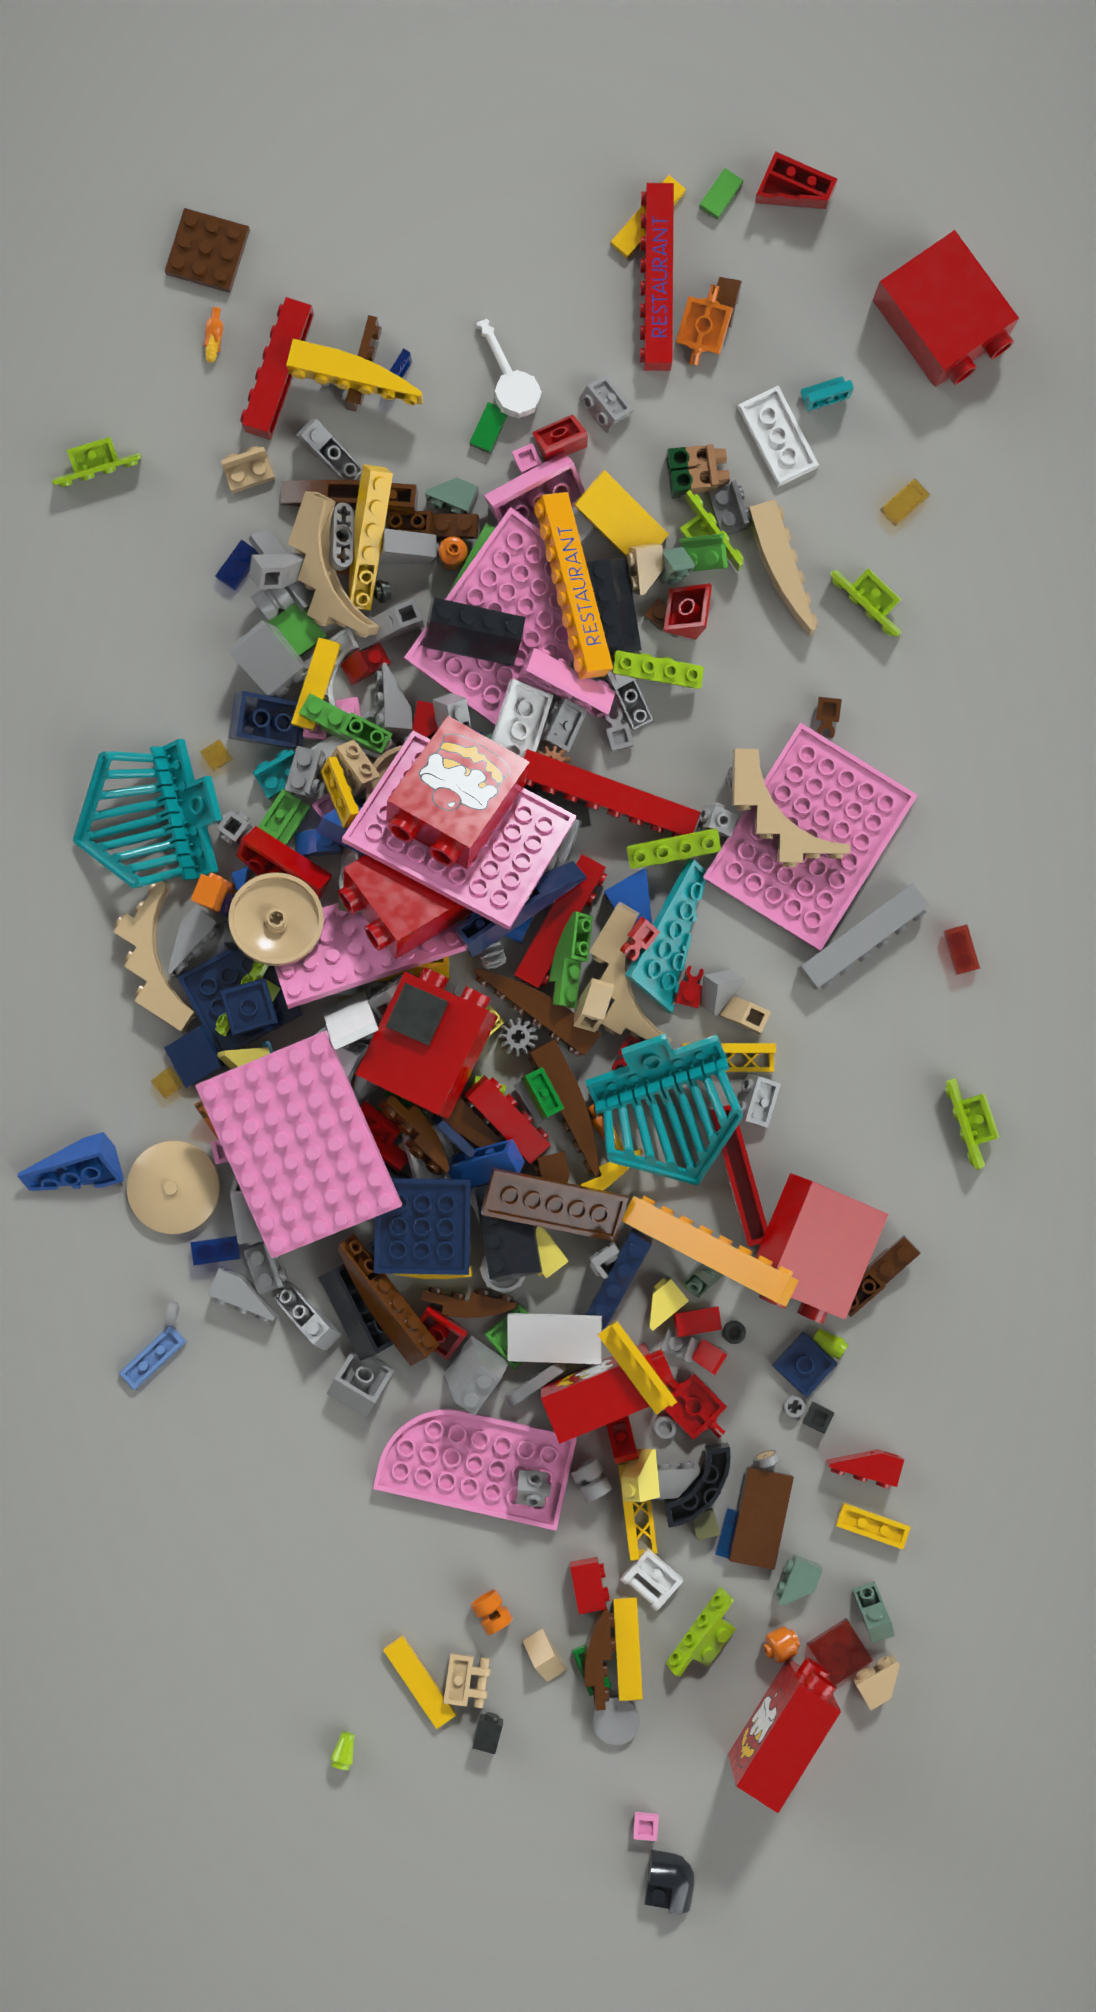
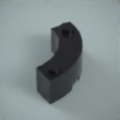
M728 1442L704 1445V1463L696 1480L679 1498L664 1499L669 1528L680 1526L696 1519L698 1515L703 1513L708 1507L710 1508L717 1500L729 1475L731 1453Z

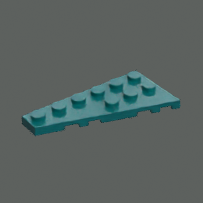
M694 859L687 860L652 924L660 933L647 950L640 949L638 958L632 961L625 974L632 983L668 1013H673L675 1005H672L674 993H678L680 984H677L680 971L684 970L692 934L689 933L692 922H696L697 914L695 909L697 901L702 898L706 882L703 876L707 871Z

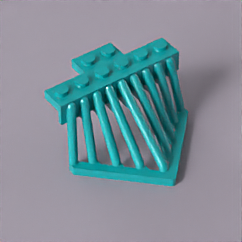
M177 739L164 746L150 747L151 753L103 751L98 754L73 836V842L132 888H141L181 876L183 880H197L201 874L209 876L210 873L219 872L207 828L222 821L211 776H203L195 780L185 739ZM111 761L153 763L155 767L109 770ZM154 777L158 779V782L149 785L102 790L105 780ZM161 792V796L149 801L96 811L100 800ZM165 807V810L149 817L90 831L92 822ZM166 821L169 822L168 825L159 829L96 844L92 841ZM172 835V838L165 842L112 855L107 852L108 850ZM171 849L176 850L171 855L128 864L127 866L121 863L122 861ZM179 862L178 868L144 877H139L135 874L136 872Z
M665 1033L622 1048V1055L627 1066L585 1080L586 1087L595 1103L597 1115L603 1113L605 1147L609 1162L685 1183L699 1185L744 1117L741 1106L725 1072L729 1069V1065L718 1035L673 1050ZM711 1075L718 1077L731 1107V1112L728 1116H726ZM699 1079L704 1083L721 1126L717 1133L697 1083ZM685 1084H687L692 1093L710 1142L707 1149H705L683 1087ZM670 1089L674 1090L695 1145L699 1158L696 1166L674 1106ZM656 1094L660 1095L666 1108L686 1168L677 1166L655 1097ZM641 1099H645L650 1109L666 1163L656 1161ZM630 1103L634 1109L645 1157L635 1155L626 1106ZM615 1108L618 1110L624 1152L615 1149L612 1110Z

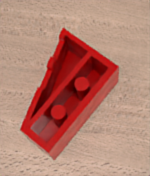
M775 151L756 193L755 203L826 209L838 179Z

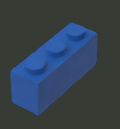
M511 1139L476 1148V1152L472 1157H468L464 1152L452 1155L448 1162L450 1169L448 1174L451 1179H471L472 1189L477 1185L489 1184L493 1168L520 1173L525 1161L514 1140Z

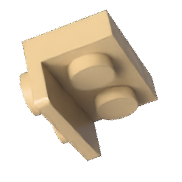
M251 447L245 453L239 455L236 453L230 454L221 460L232 494L275 480L264 447Z
M355 740L337 746L331 757H337L340 766L343 768L347 784L351 787L353 798L360 796L367 784L378 779L380 776Z

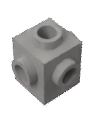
M720 803L704 806L699 816L697 828L702 830L716 828L720 837H731L738 814L726 810L727 806Z
M229 810L227 814L224 813L222 821L217 823V829L222 833L220 838L230 845L233 842L240 845L242 838L252 828L248 823L250 819L240 811L237 814L232 810ZM239 826L240 828L238 829V831L236 833H233V827Z
M519 1470L516 1504L532 1507L545 1506V1498L551 1495V1483L547 1482L548 1473L537 1470Z

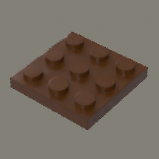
M184 208L164 270L166 275L231 293L250 233L249 226Z

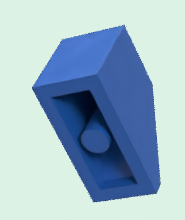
M316 829L295 833L296 852L302 856L343 854L341 844L319 834Z

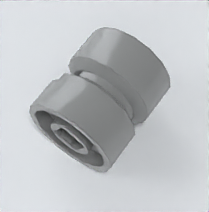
M284 587L281 589H267V591L260 590L251 596L268 621L277 616L279 608L285 610L295 603Z
M597 1457L585 1461L570 1472L576 1484L582 1486L580 1492L586 1502L600 1498L613 1488L607 1476L601 1474L603 1468Z

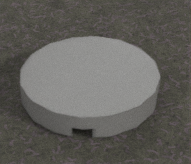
M619 1695L609 1697V1702H605L606 1710L596 1711L594 1709L592 1717L594 1731L598 1738L605 1743L614 1746L623 1745L632 1740L638 1732L640 1724L639 1714L633 1702L619 1701Z

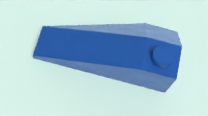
M104 1132L82 1138L26 1168L17 1175L29 1191L57 1190L59 1186H72L73 1189H81V1185H94V1188H103L123 1182L124 1179L116 1147Z

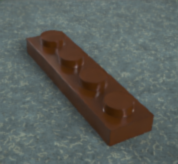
M368 315L357 355L371 362L374 361L376 348H374L375 340L380 339L382 329L375 316ZM349 388L345 400L347 409L357 412L358 404L362 405L364 394L356 389Z

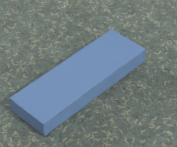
M168 1326L118 1374L133 1390H136L187 1341L174 1326Z

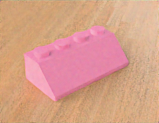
M563 452L485 494L484 497L497 524H499L511 507L539 528L540 523L539 519L535 516L534 507L542 495L568 492L571 506L574 507L573 505L585 490L574 462Z
M542 647L530 650L518 675L560 698L572 701L588 710V713L597 718L609 714L615 691L610 689V684L602 680L597 682L591 678L580 680L578 672L570 667L571 663L562 658L556 660L550 656L551 653Z

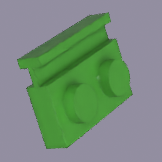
M724 533L679 539L682 547L695 564V568L691 572L728 567L726 545L723 541Z
M282 789L258 827L280 842L288 845L312 807Z

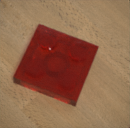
M847 1618L807 1643L819 1664L830 1673L828 1678L834 1685L873 1661Z

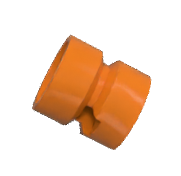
M496 1589L484 1593L470 1604L476 1617L482 1619L480 1624L487 1635L500 1631L513 1620L508 1608L501 1605L503 1600ZM494 1611H497V1613L493 1614L492 1616H488Z

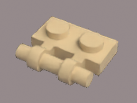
M450 1653L443 1703L467 1707L468 1697H474V1707L483 1708L484 1699H487L488 1694L486 1684L487 1677L490 1676L491 1668H489L490 1658L481 1657L480 1666L477 1667L473 1666L474 1656ZM471 1675H478L476 1689L470 1688Z

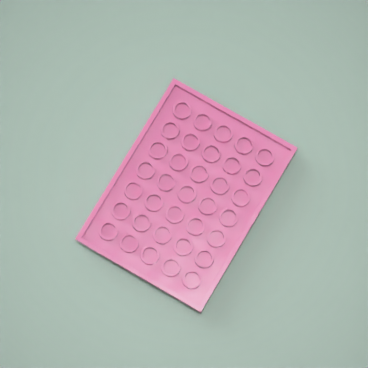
M510 507L445 599L526 617L522 641L514 666L423 648L426 627L403 658L449 693L466 698L468 707L494 726H496L510 679L518 680L550 693L546 689L518 675L531 649L542 647L551 653L550 656L556 660L562 658L571 663L574 659L573 652L568 645L569 636L567 628L563 625V613L561 606L557 602V589L551 579L552 570L550 562L546 559V546L540 536V529Z
M800 722L764 779L765 786L777 807L798 828L820 839L834 843L850 844V854H843V859H829V854H820V858H806V854H803V862L797 863V867H783V863H777V835H774V839H760V835L754 834L755 807H751V811H744L734 827L732 836L727 838L721 851L718 852L703 878L800 940L821 951L918 795Z
M412 731L342 837V842L501 927L510 930L574 824L576 815L523 788L468 869L457 863L449 867L437 862L430 855L428 846L415 839L411 843L399 840L389 831L388 823H386L388 798L430 741L429 738Z
M327 1030L195 1085L271 1258L402 1206V1202L336 1050L331 1043Z

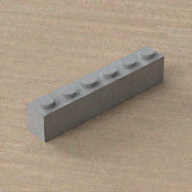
M912 883L798 968L814 989L821 987L824 990L834 982L832 977L839 973L843 976L852 969L850 964L858 959L861 962L870 956L869 950L877 946L879 949L890 941L888 939L890 934L895 932L898 935L908 927L906 923L913 918L917 921L926 914L924 909L929 904Z

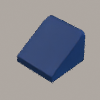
M248 867L231 874L237 891L250 879L251 870Z

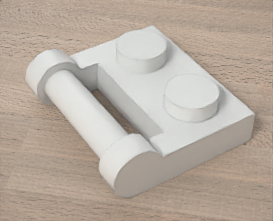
M646 1548L639 1556L640 1559L636 1560L623 1573L620 1581L625 1585L629 1584L651 1603L650 1607L657 1611L681 1585L683 1578L649 1548ZM637 1573L640 1574L660 1592V1595L656 1596L634 1576Z

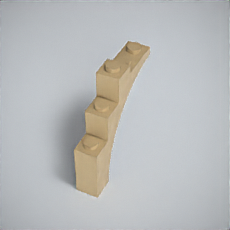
M305 491L288 545L294 547L295 552L305 556L297 580L305 583L304 587L315 591L307 615L314 618V622L326 627L328 624H337L345 628L350 627L355 630L354 633L364 638L370 635H377L380 626L368 619L352 603L343 590L335 569L330 564L331 518L336 501L318 492Z
M735 748L733 750L732 806H737L738 811H751V807H755L754 834L760 835V839H774V835H777V863H783V867H797V863L803 862V854H806V858H820V854H829V859H843V854H850V844L834 843L814 837L798 828L781 812L765 786L760 769L759 749Z
M162 881L150 886L148 897L145 901H141L135 909V913H137L135 917L126 913L117 919L114 925L116 927L114 933L136 946L135 950L132 949L127 954L124 967L147 981L145 985L141 984L137 989L135 1002L178 1030L186 1032L197 1014L171 987L164 974L158 955V919L163 902L172 887Z
M619 902L589 951L593 954L592 958L597 962L609 964L600 980L614 984L611 998L615 999L601 1024L605 1025L604 1029L613 1035H616V1033L621 1035L624 1029L627 1028L629 1029L628 1032L635 1038L640 1039L642 1037L648 1040L664 1033L657 1029L646 1017L636 1001L629 979L625 976L628 970L627 954L620 951L621 946L629 942L630 937L627 934L633 928L640 913ZM667 1036V1038H668V1040H669V1042H670V1044H671L672 1039Z

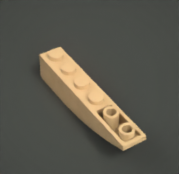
M776 499L750 506L751 521L749 522L767 574L791 615L807 635L811 636L814 634L816 627H818L816 615L814 613L811 614L809 605H811L809 593L804 592L803 589L804 576L801 570L798 571L795 563L798 562L796 551L794 548L791 549L789 544L791 540L788 527L784 528L782 521L784 519L783 509L781 505H777Z

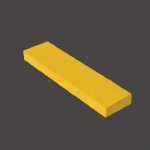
M670 175L662 182L674 183L675 205L686 193V188ZM645 206L639 208L610 242V245L626 259L639 247L641 236H645V228L640 226L641 214H645Z
M318 638L291 722L293 726L315 731L316 724L299 716V712L310 693L322 700L325 699L341 649L340 643Z
M401 1635L383 1648L384 1653L436 1729L456 1716V1712L451 1704L443 1703L444 1694L404 1635Z

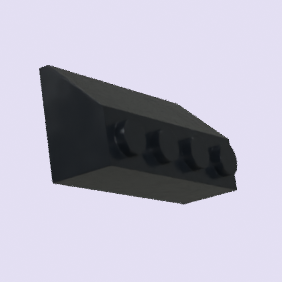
M608 558L586 562L610 656L614 655L617 650L624 652L641 651L627 559Z
M434 597L430 603L423 648L514 666L522 641L526 617Z
M488 1184L474 1187L489 1279L502 1282L542 1273L535 1226L482 1215L481 1209Z
M344 1264L318 1277L360 1361L372 1357L393 1345L369 1311Z

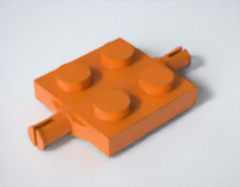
M711 284L707 298L699 299L688 296L676 343L686 345L693 350L689 364L698 366L701 352L721 354L733 308L721 305L716 301L719 286Z

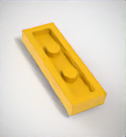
M328 757L321 770V774L342 827L349 828L359 813V807L355 804L351 794V787L347 784L343 768L340 766L337 757Z
M842 1502L835 1522L837 1527L902 1550L911 1528L907 1524Z

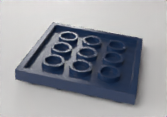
M228 949L177 977L218 1052L239 1050L303 1015L299 1006L288 1009L275 967L269 965L263 978L281 988L273 1000L279 1023L232 1036L231 1029H229L226 1036L221 1035L215 1030L217 1019L221 1014L225 1013L219 991L241 985L244 976L249 974L254 967V960L247 957L241 950L230 951Z
M391 1178L402 1206L375 1217L374 1273L469 1275L471 1179Z

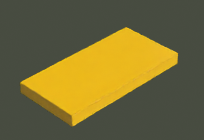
M605 470L597 476L573 505L626 558L629 553V547L653 543L662 544L669 535Z

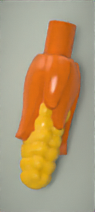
M212 307L211 318L207 320L205 325V341L203 346L206 347L205 355L209 363L215 362L217 353L221 352L223 322L220 320L221 308Z
M595 1104L587 1108L593 1117L591 1122L603 1140H605L603 1113L597 1115ZM613 1124L615 1149L623 1151L624 1147Z

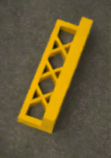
M682 1043L681 1047L691 1043ZM721 1043L725 1053L731 1054L727 1058L728 1064L731 1067L725 1072H774L776 1043ZM735 1054H743L749 1061L743 1067H736L730 1059ZM758 1054H769V1067H759L753 1059ZM751 1062L755 1067L746 1066Z
M617 1320L597 1334L656 1415L667 1406H673L677 1403L675 1397Z
M629 1461L618 1463L621 1492V1476ZM651 1500L643 1501L640 1504L623 1501L630 1561L639 1560V1556L646 1550L638 1549L637 1541L643 1533L651 1539L652 1548L649 1549L654 1554H657ZM645 1503L647 1504V1510L642 1507ZM633 1504L637 1506L635 1511L633 1510ZM639 1510L646 1513L649 1519L643 1528L635 1522L634 1518ZM648 1526L650 1527V1533L646 1531ZM636 1528L640 1530L638 1535L636 1534Z

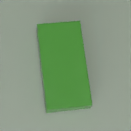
M724 168L701 201L699 208L718 220L742 186L743 179Z

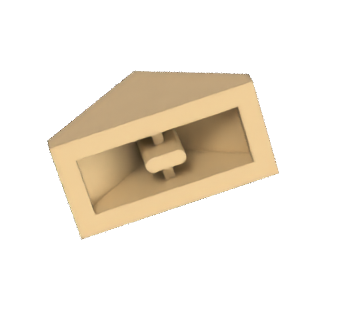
M543 1628L523 1640L534 1668L547 1682L567 1670L566 1665Z

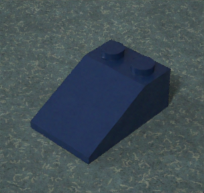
M247 691L236 692L234 694L228 738L296 749L297 746L302 747L304 729L291 724L298 702Z

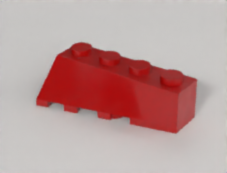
M257 826L242 838L236 856L258 876L267 873H285L301 879L313 889L319 900L326 892L333 876Z

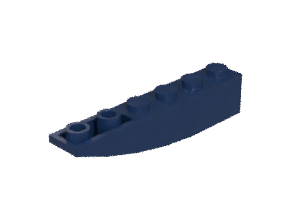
M574 861L554 868L542 875L510 930L476 913L454 928L458 939L473 958L582 883L587 877Z
M634 1228L628 1234L617 1254L618 1258L614 1260L607 1273L608 1277L603 1280L585 1314L602 1316V1330L607 1327L652 1245L653 1238Z

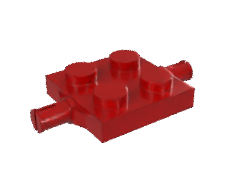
M694 1372L679 1384L675 1381L667 1385L672 1390L671 1393L677 1403L673 1406H667L664 1410L693 1440L708 1429L718 1438L726 1432L716 1421L727 1406Z

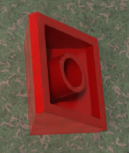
M570 415L532 432L544 462L563 452L568 456L586 448L588 444L587 431L574 415Z
M707 583L670 588L663 631L696 640L707 627L712 585Z
M430 1304L420 1320L439 1343L434 1352L448 1361L466 1336L468 1330L450 1317L441 1315L442 1312Z

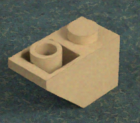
M653 543L629 547L627 562L628 566L631 567L632 576H630V582L634 594L645 595L663 571L664 560L661 544Z
M594 978L590 980L577 1000L574 1012V1027L596 1032L604 1020L614 984Z
M733 996L718 1015L760 1034L771 1011Z
M894 1655L882 1657L877 1661V1665L870 1669L864 1668L860 1670L856 1677L853 1678L870 1711L892 1698L900 1667Z

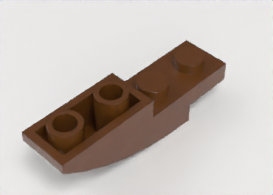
M387 511L385 529L436 535V541H443L447 537L453 536L460 539H478L479 516L478 514H433L431 511Z
M393 1095L382 1098L377 1105L382 1109L383 1115L393 1120L403 1134L410 1136L405 1143L409 1148V1152L414 1157L421 1159L426 1164L425 1167L430 1173L437 1176L447 1173L450 1169L444 1148L437 1133L424 1114L415 1104L404 1107Z
M905 1235L889 1249L886 1248L867 1266L848 1312L850 1317L886 1287L890 1280L921 1254Z
M434 1286L424 1289L421 1300L443 1305L441 1315L462 1318H480L501 1314L514 1309L517 1301H513V1296L502 1293L499 1294V1297L490 1295L489 1290L482 1288L471 1291L469 1299H465V1294L452 1291L451 1295L442 1293L443 1289Z
M608 1608L599 1611L595 1617L587 1638L583 1660V1682L585 1687L593 1686L596 1711L606 1710L605 1702H609L608 1686L604 1687V1677H608L607 1662L603 1661L612 1660V1652H616L615 1638L611 1637L610 1628H614L613 1613H609Z

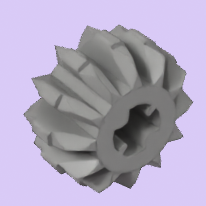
M500 939L479 953L482 963L487 969L497 968L506 963L507 958Z
M521 1017L517 1018V1025L515 1026L512 1019H509L508 1023L511 1028L509 1029L502 1025L501 1029L506 1031L507 1034H499V1038L507 1039V1041L500 1044L501 1047L510 1045L507 1049V1054H510L513 1048H515L516 1057L520 1056V1049H523L524 1054L528 1055L529 1052L526 1046L528 1045L532 1049L536 1047L529 1041L538 1040V1036H530V1033L536 1031V1027L527 1030L530 1021L526 1020L522 1026ZM517 1031H522L521 1035L525 1034V1039H521L520 1043H515V1039L512 1040V1035H516Z

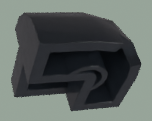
M651 1850L644 1905L668 1909L669 1913L675 1914L690 1911L695 1884L691 1865L680 1855Z

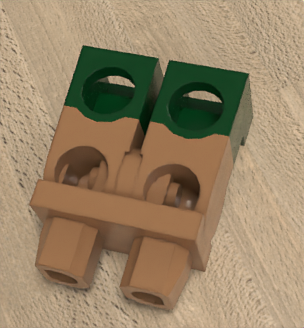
M713 444L668 448L666 463L668 476H670L671 498H680L681 495H686V492L689 490L693 494L706 493L720 486L728 485L730 482L729 470L717 471L716 464H725L727 462L726 449H714Z

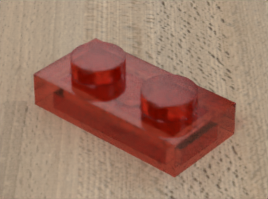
M968 925L943 931L956 975L980 969Z

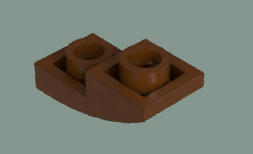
M719 277L717 286L720 288L716 301L721 305L733 308L728 327L732 328L742 281Z

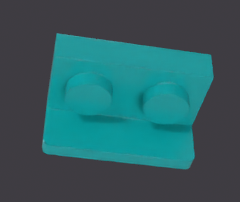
M841 376L803 388L800 393L806 411L809 412L850 399L854 387L851 380L845 381L844 377Z
M293 750L281 751L276 755V759L269 763L264 761L255 767L256 770L252 772L268 799L278 795L282 789L285 790L295 755Z

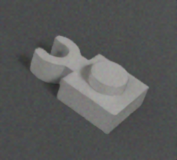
M617 709V719H611L609 714L605 715L606 722L611 725V728L606 729V734L612 752L634 747L628 723L621 724L623 714L620 709Z

